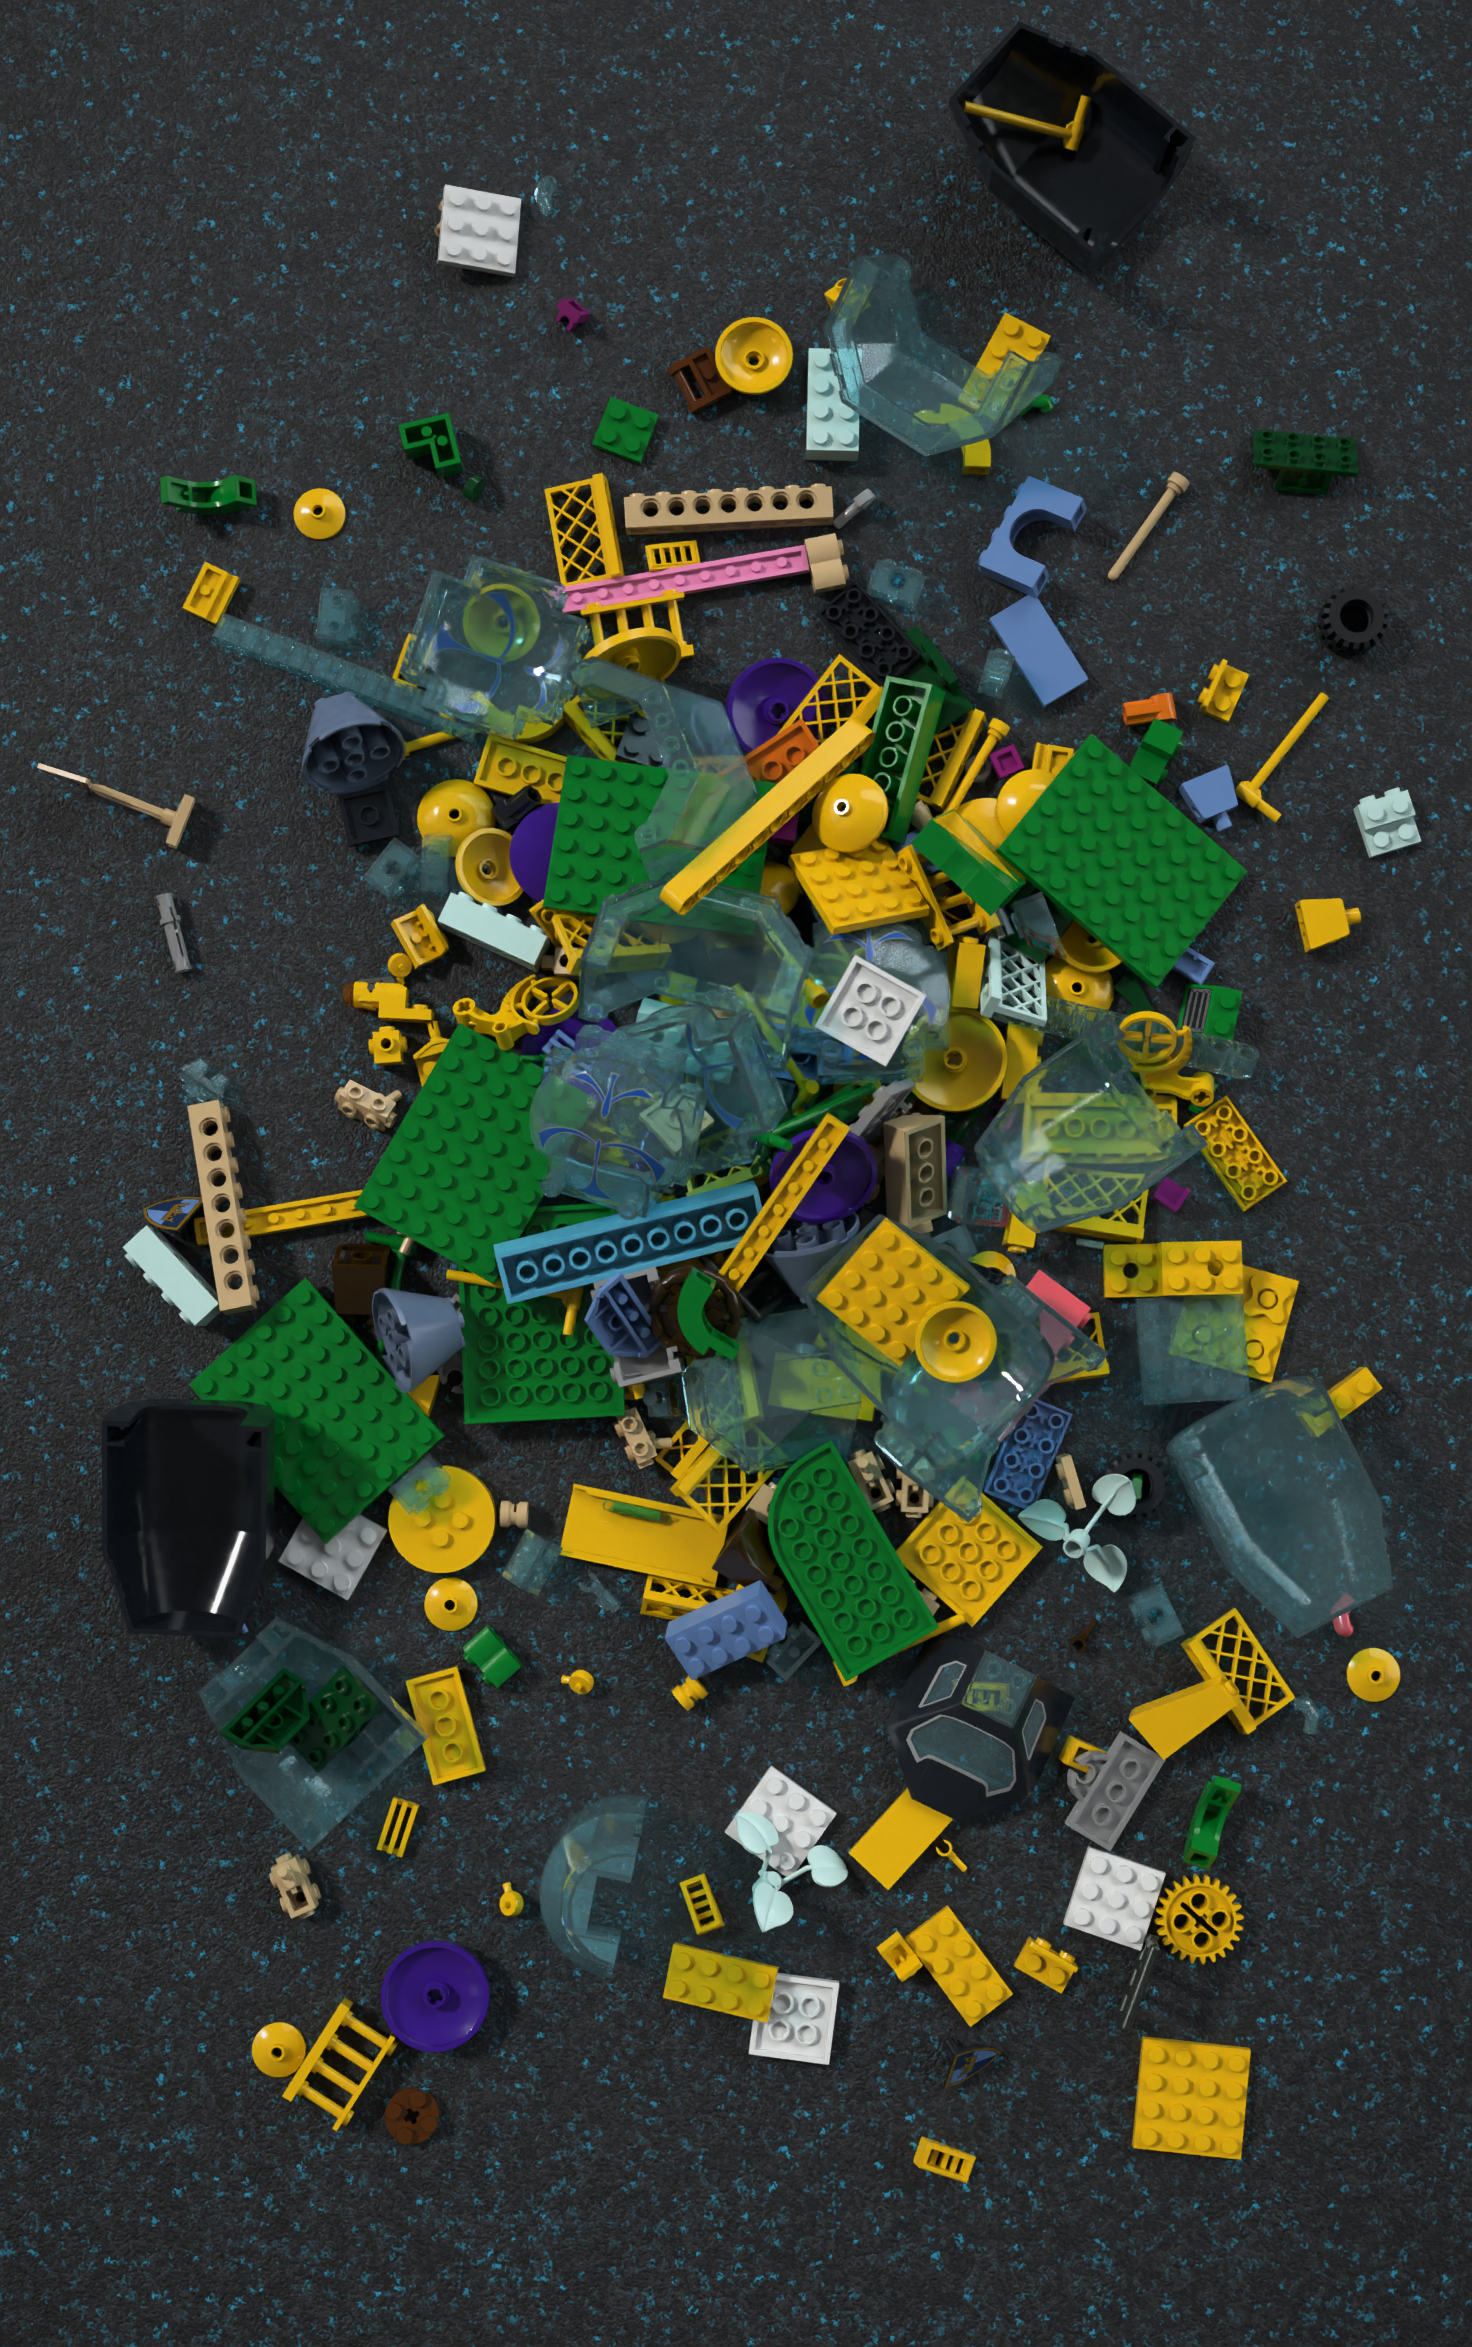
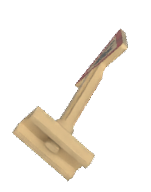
M38 763V769L89 793L93 791L101 797L161 820V823L170 826L166 846L177 850L195 804L194 797L185 794L177 811L168 808L164 810L106 786L92 784L88 778Z

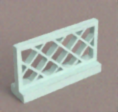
M995 929L990 931L982 942L983 945H986L980 988L981 1015L991 1018L993 1013L997 1012L1044 1027L1047 1022L1045 960L1042 964H1032L1026 958L1027 956L999 940ZM1002 950L1008 951L1012 956L1008 957ZM1018 961L1024 968L1020 969L1014 962ZM1006 965L1013 973L1009 974L1002 966ZM1030 973L1036 981L1033 982L1026 974ZM1015 978H1019L1025 985L1021 986ZM1006 982L1013 990L1009 991L1003 983ZM1031 990L1037 998L1034 999L1027 991ZM1019 995L1025 1003H1021L1015 996ZM1007 1000L1013 1007L1002 1004V1001ZM1031 1007L1038 1015L1031 1013L1027 1008Z

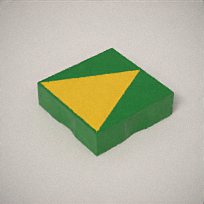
M954 809L932 818L911 842L917 850L954 881L990 916L1001 907L1009 904L1029 881L995 851L997 848Z

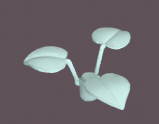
M1108 1474L1097 1480L1092 1489V1496L1102 1506L1085 1529H1075L1070 1533L1069 1525L1064 1523L1066 1519L1065 1510L1057 1502L1050 1499L1038 1500L1018 1515L1019 1519L1039 1536L1051 1541L1063 1538L1065 1541L1063 1550L1066 1555L1071 1558H1079L1085 1555L1083 1562L1087 1572L1094 1579L1106 1585L1112 1592H1116L1119 1589L1127 1572V1560L1124 1553L1112 1544H1107L1102 1548L1098 1544L1089 1546L1090 1536L1088 1532L1106 1507L1112 1514L1118 1516L1127 1515L1133 1510L1136 1504V1493L1132 1481L1128 1477L1120 1474Z
M741 1812L734 1816L737 1823L738 1838L742 1846L748 1852L755 1855H761L766 1851L762 1868L758 1872L760 1878L752 1886L754 1911L762 1933L786 1924L793 1916V1905L790 1898L784 1892L778 1891L785 1883L809 1870H812L814 1882L823 1887L837 1886L846 1879L848 1870L845 1863L834 1850L824 1845L814 1846L808 1852L807 1859L810 1865L799 1869L784 1879H781L777 1872H767L766 1869L772 1854L770 1847L775 1846L779 1840L776 1828L767 1818L757 1813Z

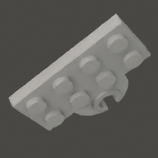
M906 1078L902 1081L895 1080L887 1087L881 1086L873 1094V1102L866 1105L858 1113L860 1118L856 1123H852L849 1126V1131L861 1137L867 1145L872 1140L883 1138V1123L894 1119L893 1117L902 1110L905 1112L909 1110L904 1100L916 1084L910 1078Z
M1121 1731L1107 1753L1087 1751L1074 1759L1081 1766H1088V1773L1084 1777L1079 1778L1078 1774L1071 1769L1067 1773L1068 1787L1078 1801L1064 1823L1109 1851L1113 1848L1165 1762L1159 1754Z

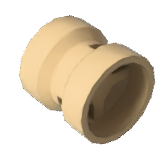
M501 1501L500 1527L517 1525L518 1528H527L529 1503L520 1501L518 1504H512L510 1501Z

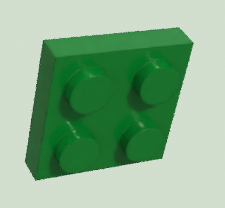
M610 397L592 442V447L641 465L659 420V415Z

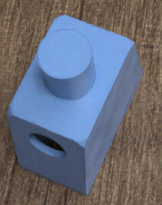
M1228 765L1180 785L1178 788L1179 793L1200 824L1213 819L1218 832L1233 826L1227 813L1235 810L1238 802Z

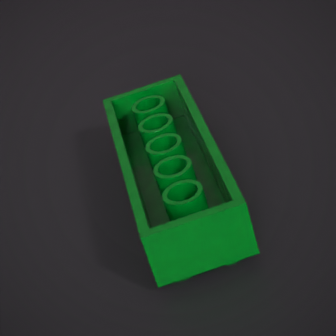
M886 676L872 728V731L875 732V738L866 750L860 775L874 780L886 795L888 818L878 838L886 839L888 842L905 844L946 693L933 684Z

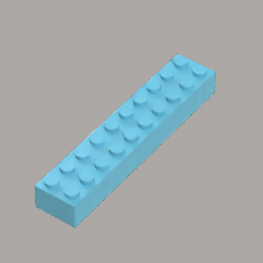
M754 1180L494 1244V1253L507 1304L610 1279L617 1272L625 1275L734 1248L762 1209L758 1188Z

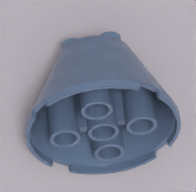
M347 691L329 698H320L314 703L315 709L312 713L302 759L304 777L313 788L318 789L320 787L328 790L329 794L337 795L368 789L385 781L388 778L387 773L395 766L399 768L406 751L402 734L396 727L357 698L353 692Z
M854 1212L840 1220L816 1224L803 1222L790 1216L763 1257L793 1293L800 1298L802 1303L812 1302L853 1255L860 1227L859 1217Z
M380 1288L374 1292L372 1313L377 1341L383 1340L387 1355L382 1356L384 1363L396 1381V1386L403 1393L415 1390L457 1351L465 1348V1340L461 1333V1328L465 1326L464 1318L461 1312L456 1313L450 1297L442 1298L389 1288Z

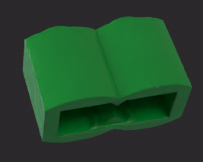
M489 1625L462 1647L465 1651L463 1654L465 1660L472 1667L477 1665L483 1673L480 1676L489 1687L494 1685L498 1688L523 1666Z

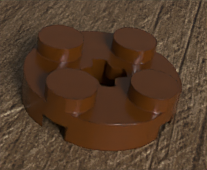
M413 2086L405 2087L392 2096L386 2107L385 2123L387 2129L401 2144L423 2142L432 2135L438 2125L439 2105L430 2092ZM410 2108L413 2112H419L415 2122L407 2120L405 2117L408 2114L407 2110Z

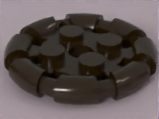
M694 1266L680 1267L668 1273L669 1276L665 1279H659L649 1294L647 1300L649 1311L647 1313L651 1317V1326L648 1325L650 1332L654 1338L657 1337L661 1341V1347L665 1350L666 1348L677 1346L678 1351L674 1352L675 1356L681 1358L690 1356L695 1357V1360L716 1356L710 1347L702 1355L692 1346L686 1345L687 1339L679 1325L677 1307L684 1281ZM707 1267L697 1269L716 1280L714 1290L704 1304V1312L708 1322L716 1330L735 1340L742 1326L740 1315L743 1314L742 1302L736 1288H732L728 1284V1279L713 1269ZM673 1285H677L680 1288L675 1293L670 1289ZM718 1289L723 1293L720 1299L714 1293ZM660 1305H669L667 1312H661ZM722 1312L730 1314L729 1320L721 1319ZM670 1325L675 1330V1333L671 1336L665 1331Z

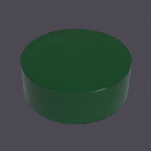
M477 474L471 476L464 486L463 497L471 502H475L485 488V479Z

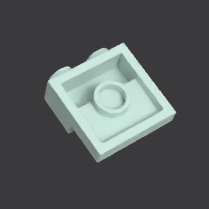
M1398 787L1384 792L1385 797L1376 799L1375 795L1359 800L1360 804L1353 809L1369 858L1421 842L1413 818L1416 814L1408 790L1401 792Z

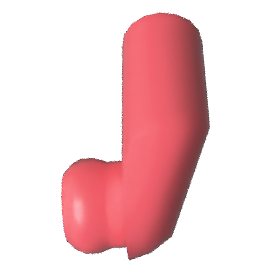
M1347 1595L1332 1613L1334 1629L1337 1634L1343 1637H1349L1353 1633L1349 1613L1357 1604Z

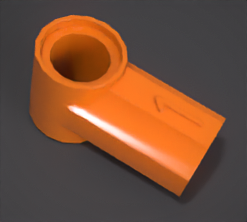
M1172 693L1157 694L1150 697V699L1127 702L1122 705L1123 719L1126 727L1152 723L1154 718L1165 723L1177 720Z

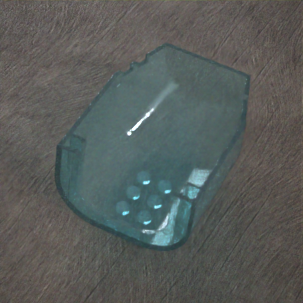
M879 1214L800 1289L817 1323L820 1335L825 1341L828 1353L843 1375L933 1468L938 1470L948 1469L962 1463L979 1451L1037 1395L1051 1374L1055 1362V1354L1046 1338L953 1247L945 1243L944 1245L932 1240L931 1237L925 1234H918L910 1230L909 1227L888 1218L970 1285L969 1290L959 1301L967 1302L980 1308L991 1320L997 1337L996 1352L990 1365L979 1376L965 1382H945L933 1377L923 1368L915 1350L899 1367L816 1300L817 1295L884 1220L885 1216ZM951 1334L949 1336L950 1342H955L958 1340L957 1334Z
M1296 1376L1271 1383L1194 1422L1179 1432L1168 1443L1166 1451L1225 1569L1297 1639L1393 1588L1390 1558L1386 1552L1385 1544L1387 1535L1382 1521V1502L1324 1384L1309 1376Z

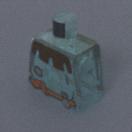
M688 1370L684 1374L645 1382L646 1392L643 1395V1401L647 1405L650 1418L667 1422L693 1420Z

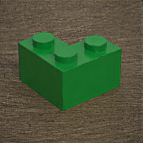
M449 413L398 425L408 460L432 454L439 478L464 472Z
M1154 718L1129 767L1153 788L1157 783L1162 784L1169 771L1165 769L1168 760L1173 761L1184 743V741L1180 740L1183 731Z

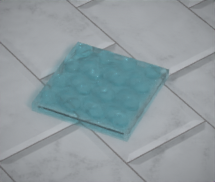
M1243 1294L1135 1299L1142 1405L1250 1399Z

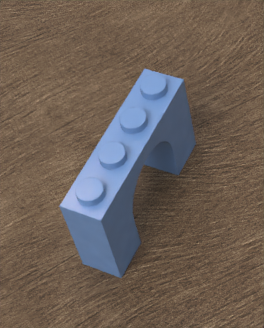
M1028 476L1025 483H1021L1018 487L1016 499L1012 506L1009 505L1007 507L1002 524L994 530L987 550H983L979 557L978 565L983 576L1037 598L1049 578L1048 571L1045 565L1017 553L1014 550L1015 538L1024 526L1039 520L1050 521L1075 532L1087 510L1084 499Z

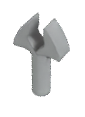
M868 488L853 499L855 502L833 521V525L837 529L843 527L861 509L866 510L876 499V496Z

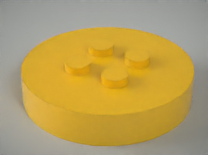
M448 1465L429 1467L416 1472L406 1479L392 1499L388 1516L389 1532L399 1553L417 1568L433 1573L458 1571L475 1562L489 1547L497 1522L495 1503L485 1484L471 1472Z

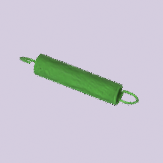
M607 1500V1501H605V1502L603 1503V1508H604L605 1510H607V1509L604 1507V1504H605L606 1502L610 1501V1500ZM614 1501L612 1508L614 1513L656 1522L664 1521L660 1520L661 1511Z

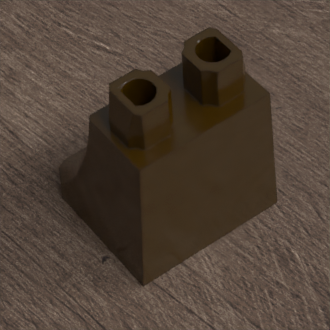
M349 1243L338 1246L331 1265L336 1313L340 1314L348 1325L356 1324L358 1314L366 1315V1324L374 1326L372 1299L375 1291H378L380 1288H387L391 1251L389 1246Z
M748 1507L730 1532L712 1569L743 1587L761 1580L768 1592L775 1596L784 1582L785 1574L774 1556L769 1535L760 1524L755 1510Z

